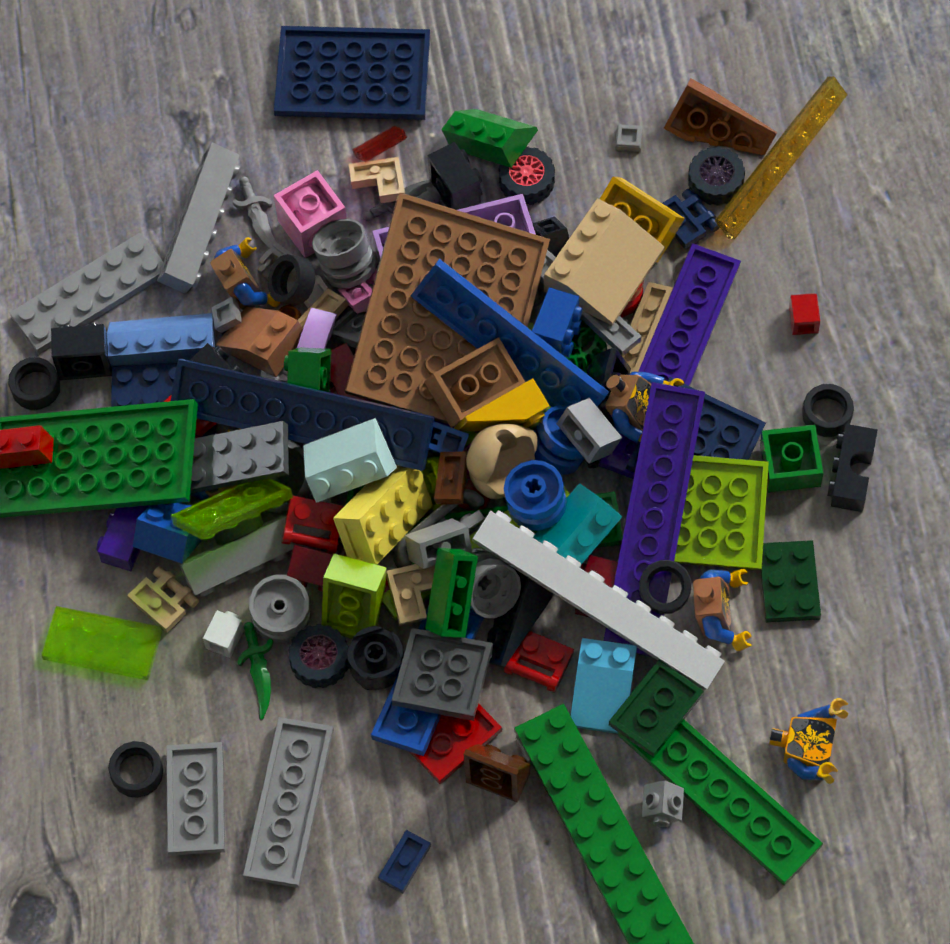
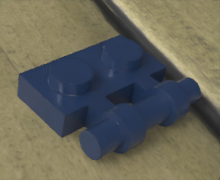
M689 188L682 193L684 201L681 202L674 195L662 203L685 218L674 236L684 249L706 236L704 226H708L712 232L720 228V224L716 221V215L711 210L708 211L702 204L700 196L694 194ZM689 210H694L699 216L695 218Z

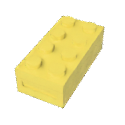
M396 465L397 468L387 477L366 484L337 513L333 519L348 557L378 564L431 509L433 504L420 470Z

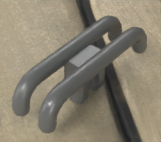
M465 489L463 503L469 505L473 510H478L480 506L484 505L485 500L482 495L477 491ZM442 504L409 533L446 521L445 516L459 504ZM405 536L394 547L393 561L397 568L412 565L407 555Z

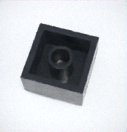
M453 142L428 155L429 181L439 192L441 200L446 207L459 210L481 204V195L483 193L480 183L482 178L476 168H471L468 155L464 149L460 150L456 143Z
M88 323L85 326L72 327L70 325H62L59 328H51V354L59 380L112 376V369L108 359L107 333L104 324Z

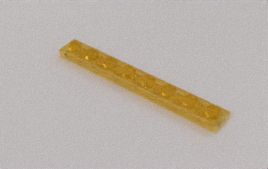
M834 76L825 79L716 218L715 222L728 239H736L848 95Z

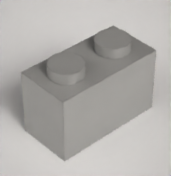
M590 398L567 407L556 423L588 463L612 454L622 439L621 435Z
M453 518L404 535L409 561L423 569L435 565L438 548L462 549L469 553L472 552L468 526Z

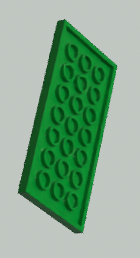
M194 399L0 417V430L41 425L54 438L52 463L0 469V518L189 502L198 403Z

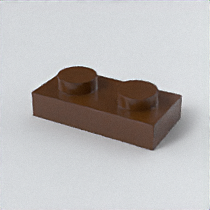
M467 451L440 452L434 496L436 504H463L467 475Z

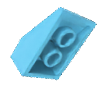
M582 638L571 709V718L577 728L618 734L616 730L609 726V720L631 694L637 646Z

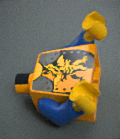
M836 698L830 705L815 708L798 714L797 717H792L789 731L772 728L769 745L785 748L783 762L788 764V768L802 780L824 779L828 784L834 782V778L829 775L830 772H838L836 767L829 762L837 719H834V717L837 715L841 719L847 718L848 712L840 710L842 706L848 705L845 700Z

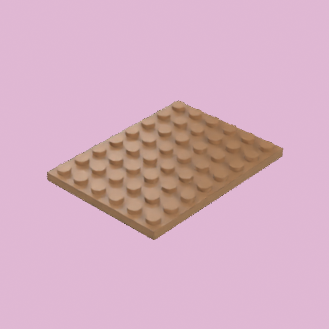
M399 193L344 393L382 405L434 416L435 421L449 424L424 381L433 373L477 350V348L413 299L411 294L436 262L441 259L528 327L550 239Z

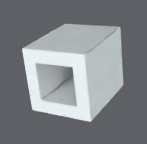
M217 610L203 637L205 648L231 658L244 632L240 617L229 611L223 613Z

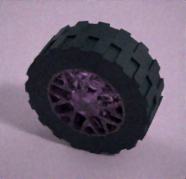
M709 147L704 151L701 150L697 156L695 155L692 158V163L690 162L688 186L694 194L700 196L702 202L708 205L720 206L721 204L730 203V201L738 197L739 193L741 194L744 186L745 167H743L742 159H739L736 153L731 152L727 148Z

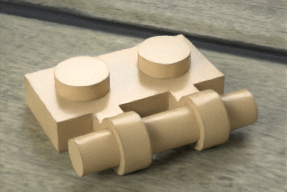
M159 566L153 572V575L158 578L155 583L145 577L127 597L129 601L168 633L186 615L185 610L180 605L187 603L190 607L194 608L199 603V599L193 595L192 590L188 586H182L175 580L176 576L170 571L166 572ZM169 588L175 595L170 598L163 590Z

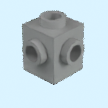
M666 780L644 785L642 818L652 821L653 825L658 827H668L670 823L682 821L684 788Z

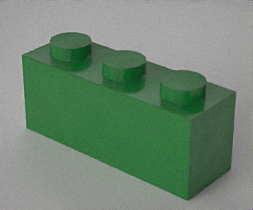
M438 548L425 629L441 637H466L478 556L462 549Z

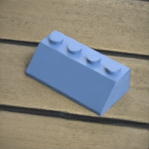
M212 313L109 322L107 330L108 359L111 369L112 366L176 364L178 359L190 360L207 343L216 348Z

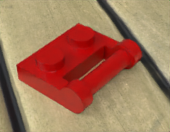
M291 495L281 543L287 545L295 543L325 549L327 553L335 554L339 533L333 518L344 506L322 501L316 502L312 499ZM294 524L329 531V539L293 532Z
M529 631L505 666L504 673L509 675L517 674L546 686L548 691L555 693L571 661L574 649ZM519 660H524L554 674L550 677L519 664Z

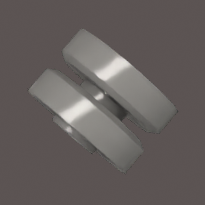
M272 575L262 579L254 587L249 597V611L255 630L264 639H272L274 643H287L293 637H296L301 629H306L310 622L309 597L305 587L297 579L287 575Z

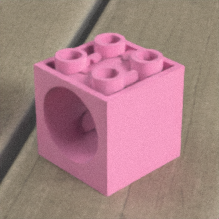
M318 170L274 195L278 222L304 258L315 253L312 241L320 228L330 222L347 219L345 206Z

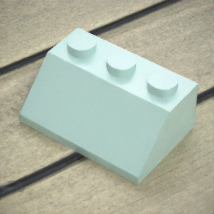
M376 418L303 446L305 478L316 502L387 477L397 468Z

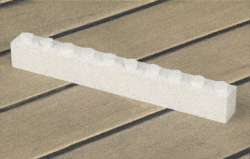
M499 510L496 514L492 511L489 512L473 537L472 542L629 643L637 646V648L657 661L660 659L703 690L708 689L725 662L720 658L721 653L709 645L706 648L696 643L698 638L686 630L680 633L673 628L675 623L662 615L659 618L649 613L651 611L649 606L639 600L636 603L626 598L628 593L616 585L610 588L603 583L605 579L592 570L587 573L579 568L581 563L573 557L567 555L564 558L557 554V547L545 540L543 543H540L533 538L535 534L522 525L520 528L515 527L510 523L512 519Z

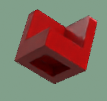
M817 294L791 295L789 313L792 335L819 333L820 313Z

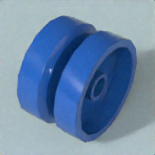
M558 405L549 408L544 413L545 416L540 419L538 426L533 430L538 439V446L534 457L536 461H544L554 466L560 474L567 475L574 473L581 466L585 458L556 424L566 408L569 407Z
M531 460L517 465L506 477L504 494L510 517L517 525H522L529 530L539 531L550 528L560 521L566 510L567 499L561 474L554 466L544 461Z

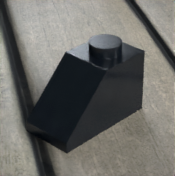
M555 216L532 223L536 235L550 239L547 250L557 257L569 240L567 228Z

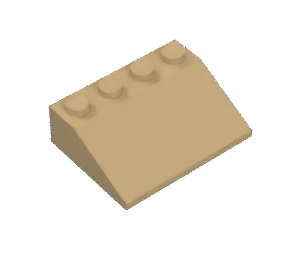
M597 198L545 272L544 292L547 293L550 287L579 296V307L583 308L582 311L613 326L664 251L665 246L623 211Z

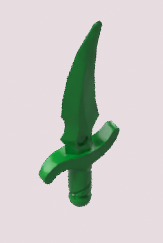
M246 622L244 630L248 649L242 652L237 663L239 666H242L247 659L250 658L251 660L250 674L258 695L259 719L262 720L269 707L271 696L270 673L267 671V660L263 654L271 650L273 640L269 639L265 645L259 646L254 624Z

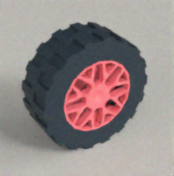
M527 146L512 168L499 165L500 189L504 192L506 198L523 194L526 204L534 205V203L542 202L544 198L550 195L554 188L555 167L552 164V159L547 156L546 152L540 151L539 148H529Z

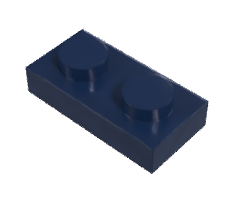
M406 830L381 871L378 880L404 894L429 851L431 842Z

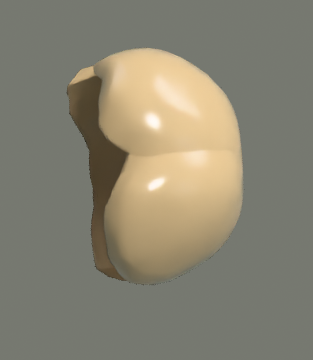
M496 424L484 428L475 436L467 453L466 465L473 485L482 495L490 499L505 497L504 484L510 471L520 463L535 460L534 453L538 446L536 433L528 427L514 424Z

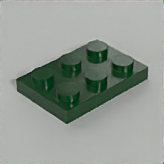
M813 540L763 543L761 580L766 623L820 620L821 608Z
M659 659L609 720V726L654 758L704 695V691Z

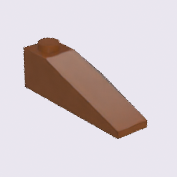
M690 78L663 128L685 141L709 143L712 146H725L760 155L766 154L777 134L776 131L692 78Z

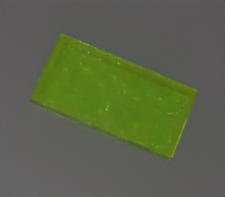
M272 479L239 484L172 514V523L174 526L200 539H210L215 536V533L224 529L234 528L239 522L248 518L258 517L265 510L280 507L283 505V502L293 498L291 488Z
M56 606L41 656L43 660L149 680L162 628L161 626Z

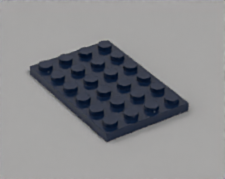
M281 26L274 116L425 120L430 29Z

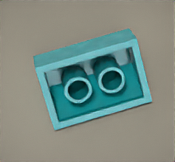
M579 483L566 498V510L560 521L550 528L539 530L533 538L540 543H543L544 540L548 541L558 548L557 554L564 558L569 555L582 564L622 516L603 499Z

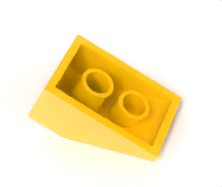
M532 378L465 416L454 428L462 432L481 431L488 426L496 424L523 425V427L529 428L545 416L543 411L549 407V404Z

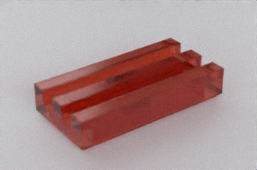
M394 125L352 149L356 158L367 162L404 141L407 135L403 129L397 128Z

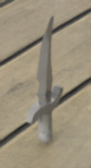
M241 177L239 183L246 200L242 202L233 200V205L238 209H248V216L252 219V226L255 232L270 248L276 240L272 235L267 214L262 211L260 205L271 207L272 201L263 196H255L249 179Z

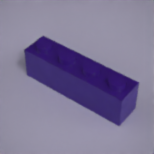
M149 505L116 508L115 512L109 515L106 524L108 529L105 536L99 538L96 547L102 563L132 571L141 550L132 547L137 518Z

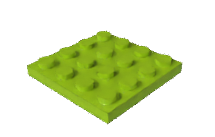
M693 456L674 562L751 570L762 569L769 462Z

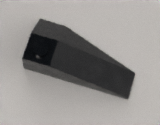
M610 348L594 355L593 362L588 366L587 375L609 391L597 408L615 427L612 416L606 409V402L611 393L606 383L613 375H629L631 367L617 349Z
M516 569L514 570L519 575L521 583L519 598L513 608L507 613L494 618V625L489 630L487 642L493 644L489 664L502 667L507 665L553 596L552 592Z

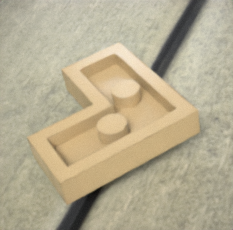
M399 157L348 164L352 189L378 186L380 203L396 201L399 193L405 194Z
M414 564L386 571L399 626L426 620L427 615L421 593L432 589L435 565L423 569Z

